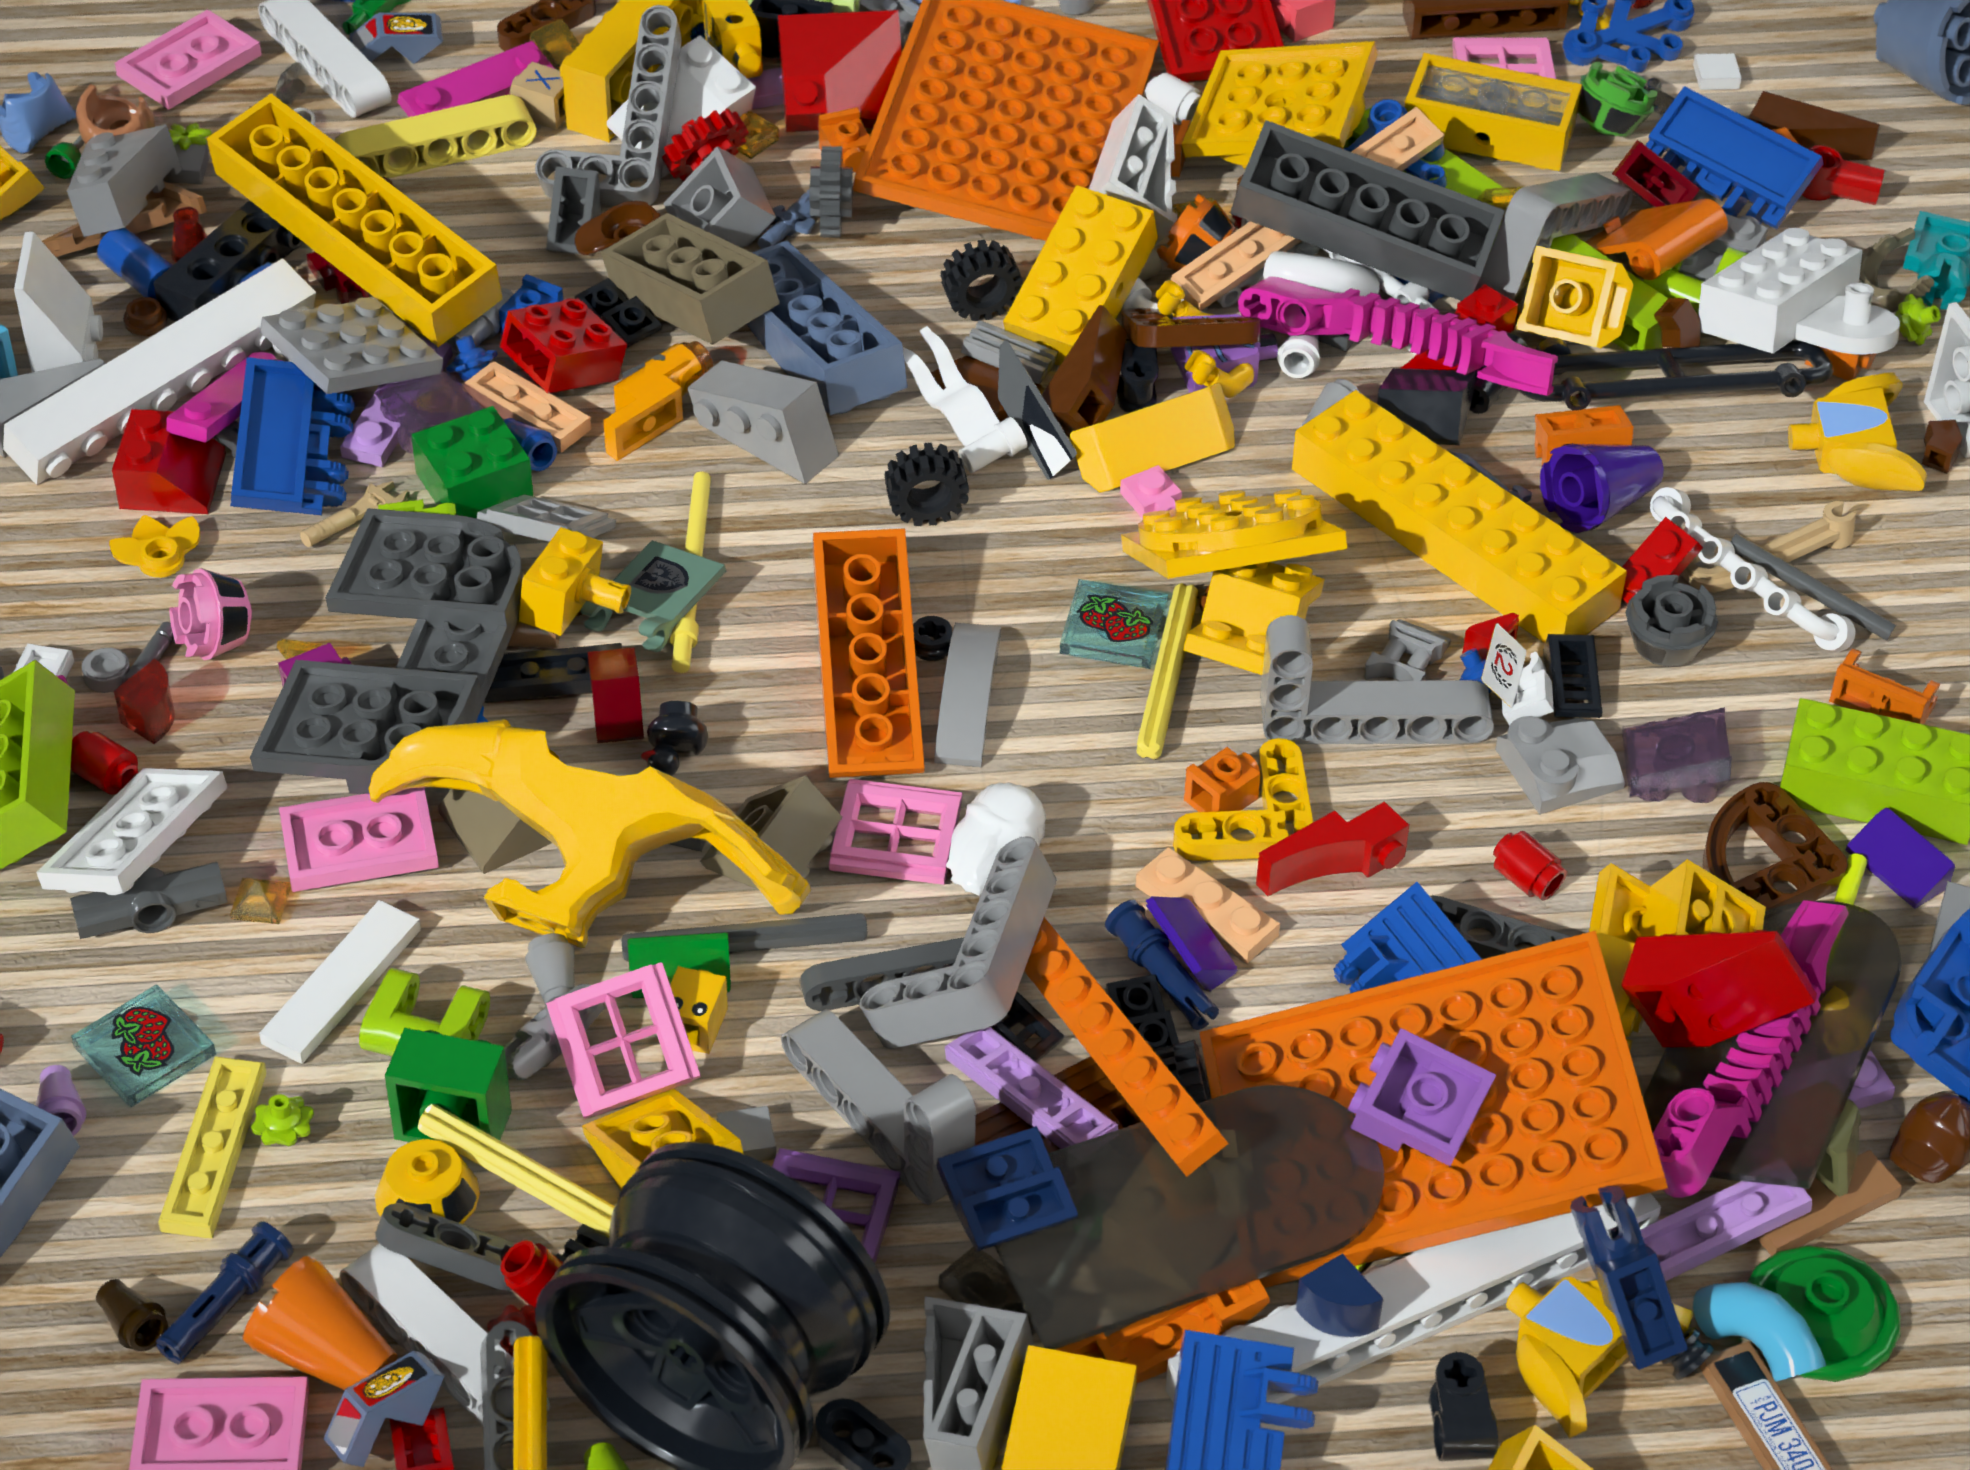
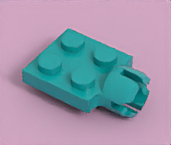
M1920 211L1914 228L1915 239L1909 243L1903 269L1916 272L1918 274L1917 280L1922 276H1931L1935 282L1934 286L1920 298H1922L1927 306H1932L1934 297L1942 299L1940 310H1945L1950 303H1960L1963 301L1967 288L1970 287V222Z

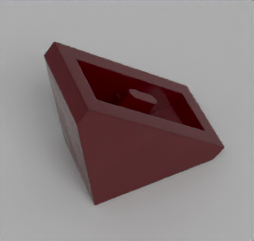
M1639 140L1635 142L1612 173L1625 187L1633 190L1635 195L1653 208L1692 201L1700 190L1699 187Z
M635 647L588 652L597 743L644 739Z

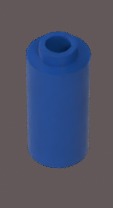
M127 228L107 232L98 245L97 255L104 265L144 297L156 299L154 281L173 266Z

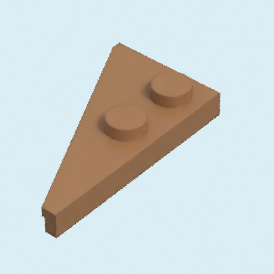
M164 181L165 187L159 193H154L152 189L145 196L148 205L125 228L134 235H137L142 231L207 212L203 197ZM77 223L42 240V242L55 257L99 245L107 232L84 237L80 225Z

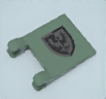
M651 540L613 580L621 584L631 585V596L624 611L647 618L639 625V633L648 637L642 644L643 648L653 652H660L668 642L673 628L724 575L726 567L725 564ZM586 601L580 609L582 614L590 616L584 622L585 628L597 632L602 631L608 624L613 610Z

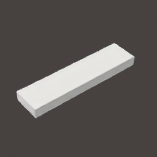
M378 900L260 1031L261 1044L303 1064L421 931L420 919Z

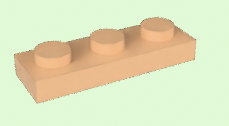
M495 361L464 382L465 397L484 408L494 406L503 419L514 418L517 421L549 432L553 436L557 451L561 453L591 430L590 416L554 395L548 394L542 388Z
M1169 847L1136 874L1135 887L1150 897H1182L1189 899L1221 945L1247 964L1279 937V922Z

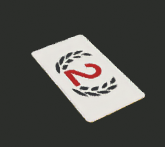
M1496 623L1481 680L1512 708L1526 657V650Z

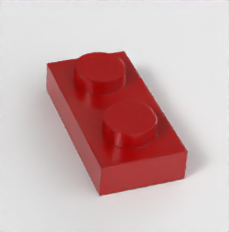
M1665 517L1622 566V568L1627 570L1622 601L1628 605L1629 600L1642 589V584L1645 580L1659 575L1679 576L1703 547L1697 540Z

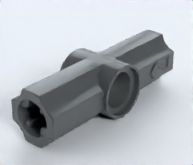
M218 862L169 874H164L158 868L149 867L134 882L133 887L122 894L108 895L105 892H92L70 898L80 939L132 926L142 933H157L172 925L177 915L228 903Z

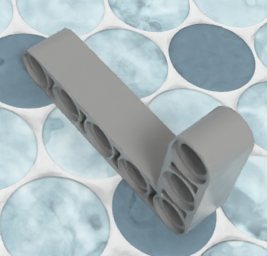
M663 5L652 6L642 14L620 155L566 150H549L542 153L535 164V171L545 195L552 199L554 180H550L548 177L555 171L557 166L597 171L598 174L606 175V178L599 183L602 205L616 206L626 201H645L651 205L657 199L664 164L661 156L665 154L664 147L667 144L682 43L677 17L669 7ZM659 27L670 28L662 35L653 34L655 29ZM654 64L664 65L662 70L656 73L647 72V69ZM648 102L659 103L651 111L641 110V107ZM642 140L653 141L646 149L635 148L637 143ZM634 179H647V182L641 187L634 188L629 186Z
M1598 173L1585 174L1519 189L1507 207L1477 289L1486 284L1518 304L1516 315L1518 316L1522 312L1528 289L1535 247L1550 248L1553 238L1603 227V223L1615 216H1619L1620 219L1624 218L1632 204L1633 190Z
M1286 615L1274 619L1268 625L1260 693L1263 730L1268 740L1282 738L1290 740L1295 744H1463L1481 742L1493 733L1494 724L1489 690L1485 684L1479 681H1311L1313 659L1308 623L1298 616Z
M1026 836L1014 839L1004 845L997 853L953 966L884 981L870 988L862 996L859 1006L885 1048H899L985 1029L1000 1022L1008 1014L1057 880L1033 837Z
M827 1009L782 1034V1047L792 1065L891 1170L900 1172V1180L924 1204L930 1205L947 1195L936 1168L937 1159L975 1146V1103L966 1085L956 1075L949 1074L913 1096L842 1021Z

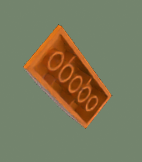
M905 528L813 533V566L829 778L924 773Z

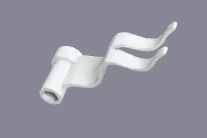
M928 326L921 329L920 333L929 344L935 356L946 389L943 390L937 384L926 364L918 355L903 347L904 361L912 372L923 397L931 407L939 409L946 416L958 439L963 444L964 448L959 450V456L970 473L976 472L1006 454L1013 456L1027 448V440L1018 423L1012 417H1008L1001 422L998 420L983 393L976 386L968 384L963 379L945 343Z

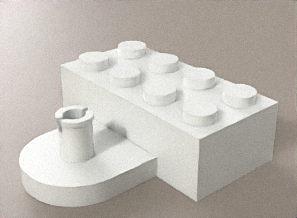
M1801 228L1785 229L1777 236L1701 283L1698 315L1700 318V332L1769 353H1775L1794 339L1847 354L1880 353L1893 348L1897 344L1900 321L1892 312L1871 305L1874 288L1868 284L1859 283L1863 250L1847 246V243L1841 239H1822L1811 236L1807 230Z

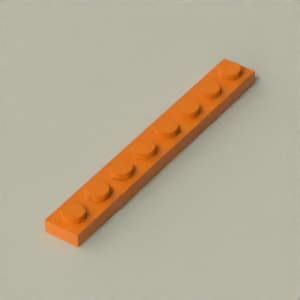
M1044 917L1024 972L1185 1176H1189L1229 1143Z

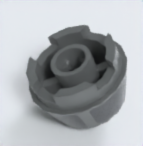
M1659 575L1645 580L1642 584V589L1629 600L1625 612L1635 649L1646 660L1665 667L1681 666L1691 662L1713 637L1718 625L1716 605L1711 593L1703 585L1700 586V590H1697L1690 585L1678 583V575Z

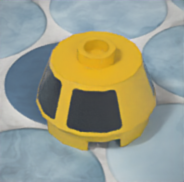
M431 1139L411 1141L399 1147L390 1156L375 1192L376 1210L381 1217L386 1206L402 1203L464 1224L476 1210L480 1196L478 1179L454 1148L444 1142Z

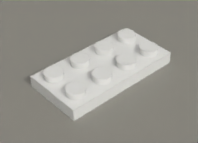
M143 768L36 872L42 889L65 890L68 893L81 891L105 892L108 895H118L130 890L134 882L151 865L159 861L161 855L178 838L182 837L186 833L187 828L202 813L209 810L212 803L228 788L223 771Z

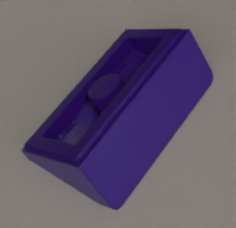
M1887 807L1878 812L1846 845L1845 849L1850 855H1863L1867 859L1866 868L1914 909L1946 889L1947 882H1951L1955 869L1953 861Z
M1151 896L1146 900L1147 908L1205 990L1212 991L1236 974L1238 971L1237 966L1189 899Z

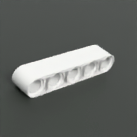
M267 0L259 4V16L268 34L350 117L355 118L391 102L390 88L382 73L309 0Z
M380 1243L341 1270V1282L357 1305L407 1353L412 1351L423 1353L445 1376L441 1386L483 1425L480 1350L481 1343L487 1333L406 1256L392 1252ZM498 1344L494 1347L495 1350L505 1353L506 1369L501 1375L494 1374L496 1379L511 1375L510 1362L513 1358ZM502 1389L496 1394V1407L503 1415L514 1417V1390ZM547 1397V1411H548V1410L550 1409V1403H549V1400H548V1397Z

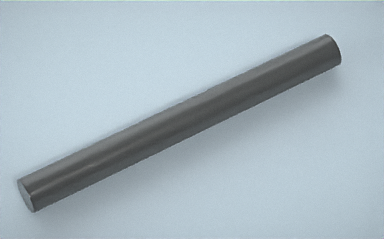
M1736 533L1732 538L1731 543L1734 546L1735 554L1752 564L1762 566L1771 575L1849 618L1887 641L1895 629L1896 625L1739 534Z

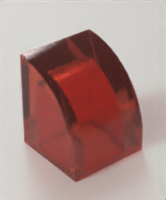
M154 658L114 690L120 723L153 744L157 743L167 734L175 718V709L167 672L163 665Z

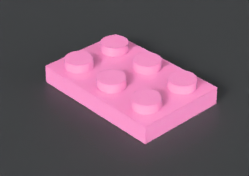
M207 9L116 61L115 67L117 76L167 109H171L232 72L242 68L262 54L260 42Z
M424 787L402 790L385 797L379 803L372 802L370 794H360L279 807L292 892L439 868Z
M308 1378L142 1379L129 1470H301L310 1390Z

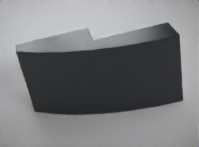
M609 278L574 297V299L579 298L604 323L609 325L627 343L626 348L661 330L662 324L638 297L635 296L628 300Z
M1155 974L1106 983L1105 992L1153 1051L1154 1049L1179 1043L1170 1010L1165 1011Z

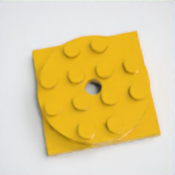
M1375 41L1221 50L1183 139L1182 148L1185 157L1219 156L1223 160L1242 165L1246 169L1265 120L1343 149L1346 140L1352 137L1353 131L1364 116L1366 105L1364 91L1378 56Z
M1300 489L1281 490L1275 492L1274 496L1259 497L1246 496L1243 490L1227 491L1218 494V501L1202 503V498L1199 497L1179 499L1175 501V509L1144 513L1142 515L1143 520L1138 524L1137 532L1121 534L1124 553L1168 579L1347 549L1346 531L1322 520L1320 502L1315 500L1313 495H1301Z

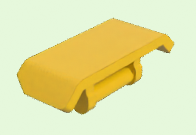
M1219 383L1077 429L1070 434L1071 443L1077 452L1076 459L1082 478L1099 493L1120 487L1122 479L1157 465L1165 472L1235 447L1234 426L1222 387Z

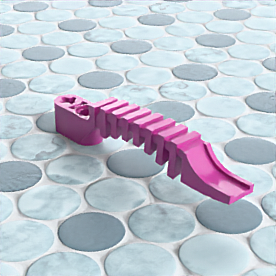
M1274 276L1265 278L1241 293L1238 300L1241 315L1243 317L1260 318V327L1292 336L1343 335L1347 333L1350 334L1349 340L1360 342L1373 334L1371 343L1376 345H1382L1393 339L1391 345L1393 348L1401 350L1412 344L1410 349L1412 353L1421 354L1429 349L1427 358L1436 361L1445 356L1443 365L1449 367L1458 365L1456 372L1463 375L1487 366L1478 371L1477 378L1545 396L1553 393L1552 381L1558 356L1520 345L1510 339L1505 331H1496V326L1487 323L1479 326L1476 320L1470 318L1459 320L1458 315L1452 313L1441 315L1437 309L1431 307L1425 310L1419 309L1420 305L1411 302L1403 305L1400 304V300L1395 298L1383 300L1380 299L1381 295L1375 293L1360 296V291L1352 288L1343 293H1333ZM1300 306L1304 309L1306 317L1301 312Z
M1803 900L1781 934V938L1817 993L1815 1003L1749 1030L1750 1034L1746 1032L1740 1033L1736 1039L1740 1051L1731 1047L1726 1056L1729 1065L1720 1061L1715 1070L1717 1077L1709 1073L1703 1082L1705 1089L1690 1088L1683 1090L1670 1101L1653 1132L1668 1187L1663 1189V1191L1667 1195L1674 1198H1684L1700 1191L1706 1184L1730 1136L1747 1139L1751 1131L1749 1121H1759L1762 1115L1760 1106L1762 1104H1769L1773 1096L1771 1088L1779 1087L1783 1079L1781 1071L1789 1069L1793 1061L1790 1055L1791 1052L1798 1053L1802 1045L1800 1035L1808 1034L1812 1025L1809 1018L1811 1015L1816 1016L1821 1007L1818 999L1826 989V970L1831 948L1849 914L1845 905Z

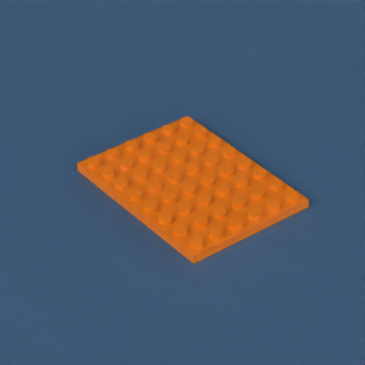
M922 0L856 172L852 191L1046 241L1075 186L1078 185L1089 189L1113 119L1138 94L1143 96L1159 41L1003 0Z
M1596 930L1199 1032L1217 1129L1220 1133H1240L1250 1141L1253 1175L1246 1182L1248 1214L1245 1218L1236 1219L1235 1227L1241 1257H1246L1264 1288L1299 1280L1342 1253L1356 1266L1572 1212L1570 1208L1572 1201L1580 1196L1586 1199L1588 1208L1602 1205L1598 1189L1606 1186H1619L1624 1190L1626 1198L1668 1188ZM1401 1028L1496 1074L1492 1086L1451 1166L1404 1143L1399 1152L1351 1129L1356 1114L1348 1111V1107L1361 1082L1369 1086L1372 1084L1377 1073L1369 1070L1380 1045L1382 1042H1385L1392 1046Z

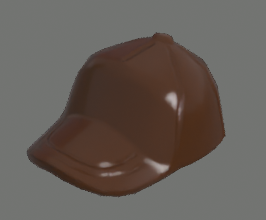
M626 201L587 221L577 230L575 234L576 249L581 255H590L603 251L660 217V213L645 201Z
M1947 1091L1929 1095L1916 1102L1904 1118L1891 1145L1889 1155L1892 1162L1900 1169L1928 1183H1940L1970 1163V1102L1956 1093Z

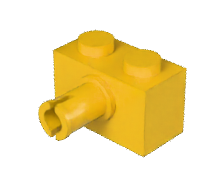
M560 527L522 578L519 622L562 636L586 601L622 614L631 596V585L621 584L599 576L603 541Z

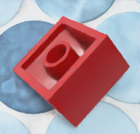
M131 409L112 468L119 508L209 514L226 456L225 446L213 438L205 443L168 432L167 416L174 411Z

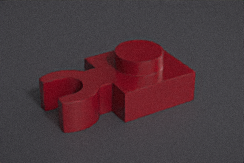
M317 252L306 254L308 268L325 291L336 288L339 303H349L348 292L351 291L360 292L364 298L370 297L367 291Z

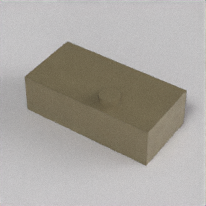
M669 213L662 215L601 252L609 279L628 300L637 296L654 316L712 345L780 304L768 260Z

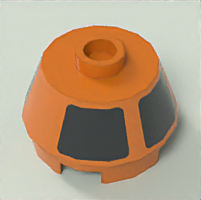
M1198 193L1194 202L1198 207L1194 208L1189 204L1169 230L1168 238L1170 240L1167 243L1169 248L1167 249L1161 245L1157 250L1159 257L1168 263L1167 268L1179 271L1236 231V227L1217 200L1211 202Z

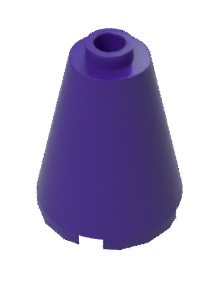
M1566 444L1554 448L1549 453L1553 454L1549 462L1543 463L1540 471V490L1548 512L1555 511L1563 521L1558 523L1562 528L1574 533L1591 531L1656 488L1663 479V462L1659 454L1652 447L1646 445Z

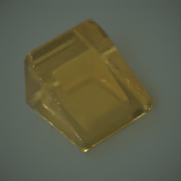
M562 19L545 25L530 34V41L536 44L557 70H560L564 58L570 55L579 45V42Z

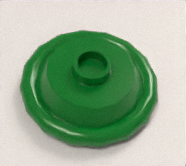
M1806 1245L1778 1251L1757 1265L1747 1281L1779 1294L1806 1320L1822 1351L1826 1366L1800 1374L1799 1376L1803 1378L1839 1382L1866 1376L1889 1359L1901 1336L1900 1306L1888 1282L1866 1262L1838 1249Z

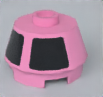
M203 568L196 569L193 573L181 574L176 577L172 586L175 589H180L178 607L169 608L170 622L175 643L186 644L187 646L185 657L199 656L203 660H209L245 643L250 631L252 608L246 589L240 580Z

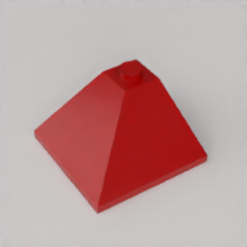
M899 10L778 15L786 132L819 131V115L856 107L860 111V120L865 129L874 128L902 54Z

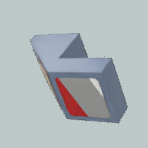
M377 13L350 35V42L370 62L392 46L415 64L443 42L441 18L436 13Z
M417 1351L408 1353L345 1389L323 1439L345 1464L364 1467L385 1418L423 1426L445 1376L423 1353Z

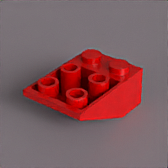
M1765 930L1744 933L1710 932L1695 935L1664 934L1661 936L1637 937L1621 984L1622 989L1663 1048L1709 1047L1815 1003L1817 998L1816 991L1778 931Z

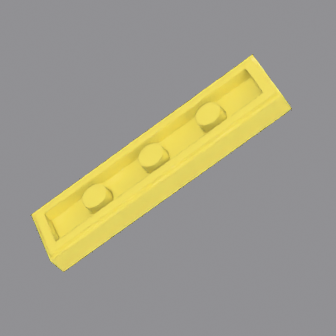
M214 1057L158 1221L161 1232L213 1238L267 1074L264 1062Z

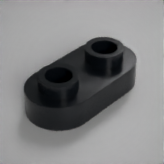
M846 1398L835 1399L823 1405L818 1411L815 1420L817 1443L823 1451L847 1470H911V1448L907 1440L859 1402ZM839 1431H848L851 1433V1435L847 1437H839L835 1435V1433ZM881 1462H886L891 1464L892 1466L887 1468L876 1467L875 1465Z

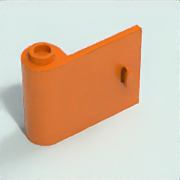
M1700 199L1633 211L1622 219L1619 216H1615L1603 223V231L1588 239L1585 243L1603 255L1626 252L1631 269L1646 280H1654L1700 249L1725 235L1728 229V220L1719 204L1711 199Z

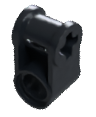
M1126 339L1117 388V398L1120 408L1127 413L1157 403L1154 383L1159 374L1157 348L1139 347L1130 339Z
M1449 1353L1438 1362L1435 1370L1436 1382L1429 1393L1437 1458L1439 1461L1493 1459L1498 1451V1429L1495 1414L1490 1405L1483 1366L1474 1356L1467 1353Z

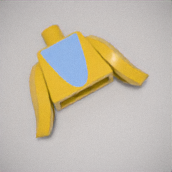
M1894 372L1859 377L1844 382L1828 392L1824 397L1818 398L1813 402L1811 423L1789 424L1788 443L1790 450L1814 449L1820 471L1837 474L1843 480L1855 486L1877 490L1922 491L1927 479V473L1921 464L1909 455L1897 450V442L1888 406L1899 395L1903 383Z
M1563 1277L1545 1295L1522 1282L1515 1287L1506 1303V1308L1521 1318L1516 1350L1519 1370L1533 1395L1560 1423L1568 1438L1571 1439L1587 1430L1584 1400L1629 1355L1616 1317L1606 1307L1597 1280L1582 1282L1573 1277ZM1673 1303L1684 1334L1688 1330L1694 1314L1692 1310Z

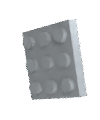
M359 298L356 302L338 305L322 304L318 308L301 311L285 310L277 315L262 317L260 333L326 394L441 374L443 358L378 300L373 298Z

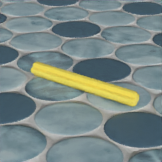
M1180 583L1173 590L1137 740L1136 752L1142 758L1149 757L1154 760L1162 754L1186 652L1183 648L1187 633L1191 630L1198 600V589L1194 585L1186 586Z
M430 1104L422 1113L418 1123L420 1132L434 1140L444 1142L462 1156L576 1221L609 1237L610 1218L615 1207L611 1203L436 1104Z

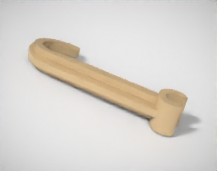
M1830 502L1825 505L1822 518L1760 547L1787 563L1825 545L1833 549L1846 548L1853 541L1856 512H1851L1842 517L1844 502ZM1698 555L1682 572V576L1687 583L1697 590H1700L1701 585L1710 593H1717L1735 587L1731 582V573L1722 566H1716L1711 569L1696 566L1695 564L1701 561ZM1751 571L1747 576V581L1751 579Z

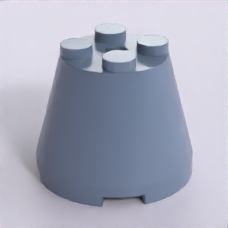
M1888 0L1887 3H1880L1874 13V22L1877 25L1876 58L1878 61L1888 64L1944 100L1969 105L1970 0Z

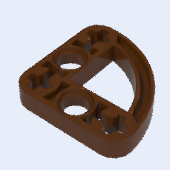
M1759 782L1744 788L1721 807L1711 823L1703 854V869L1766 907L1764 924L1798 909L1803 900L1816 901L1837 891L1848 867L1847 858L1843 852L1782 788L1769 782ZM1746 822L1782 861L1734 882L1727 865L1726 845L1733 833ZM1788 831L1797 832L1803 835L1806 841L1792 843L1787 841L1782 834ZM1787 881L1796 886L1797 891L1783 893L1774 888L1773 883Z

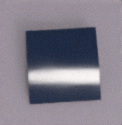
M1037 1126L937 1159L936 1168L954 1210L976 1251L1078 1218L1077 1210L1059 1167H1053Z

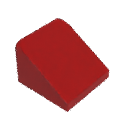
M1509 613L1470 626L1465 632L1462 654L1470 649L1477 648L1482 660L1486 659L1496 623L1516 640L1519 615Z

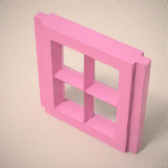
M1453 38L1454 59L1470 62L1469 58H1499L1500 64L1483 65L1556 79L1549 39ZM1507 58H1536L1537 64H1508Z
M849 779L840 812L842 819L837 824L830 853L829 870L944 885L948 872L946 864L950 854L951 838L955 827L958 825L961 811L962 792ZM860 806L896 810L893 824L857 820ZM905 812L941 816L938 830L903 826ZM854 832L890 837L887 851L851 847ZM899 838L935 842L933 856L897 853Z
M662 962L636 969L546 1003L584 1119L594 1115L598 1116L701 1078ZM642 989L653 1024L626 1033L615 998ZM606 1002L617 1037L590 1047L579 1011ZM657 1034L668 1070L641 1078L630 1043ZM621 1047L632 1082L605 1092L594 1056Z

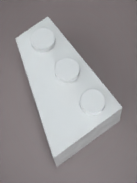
M1138 94L1113 119L1089 187L1090 190L1153 210L1158 234L1155 246L1169 234V230L1177 220V214L1172 212V195L1176 193V181L1171 180L1170 163L1175 159L1173 116Z

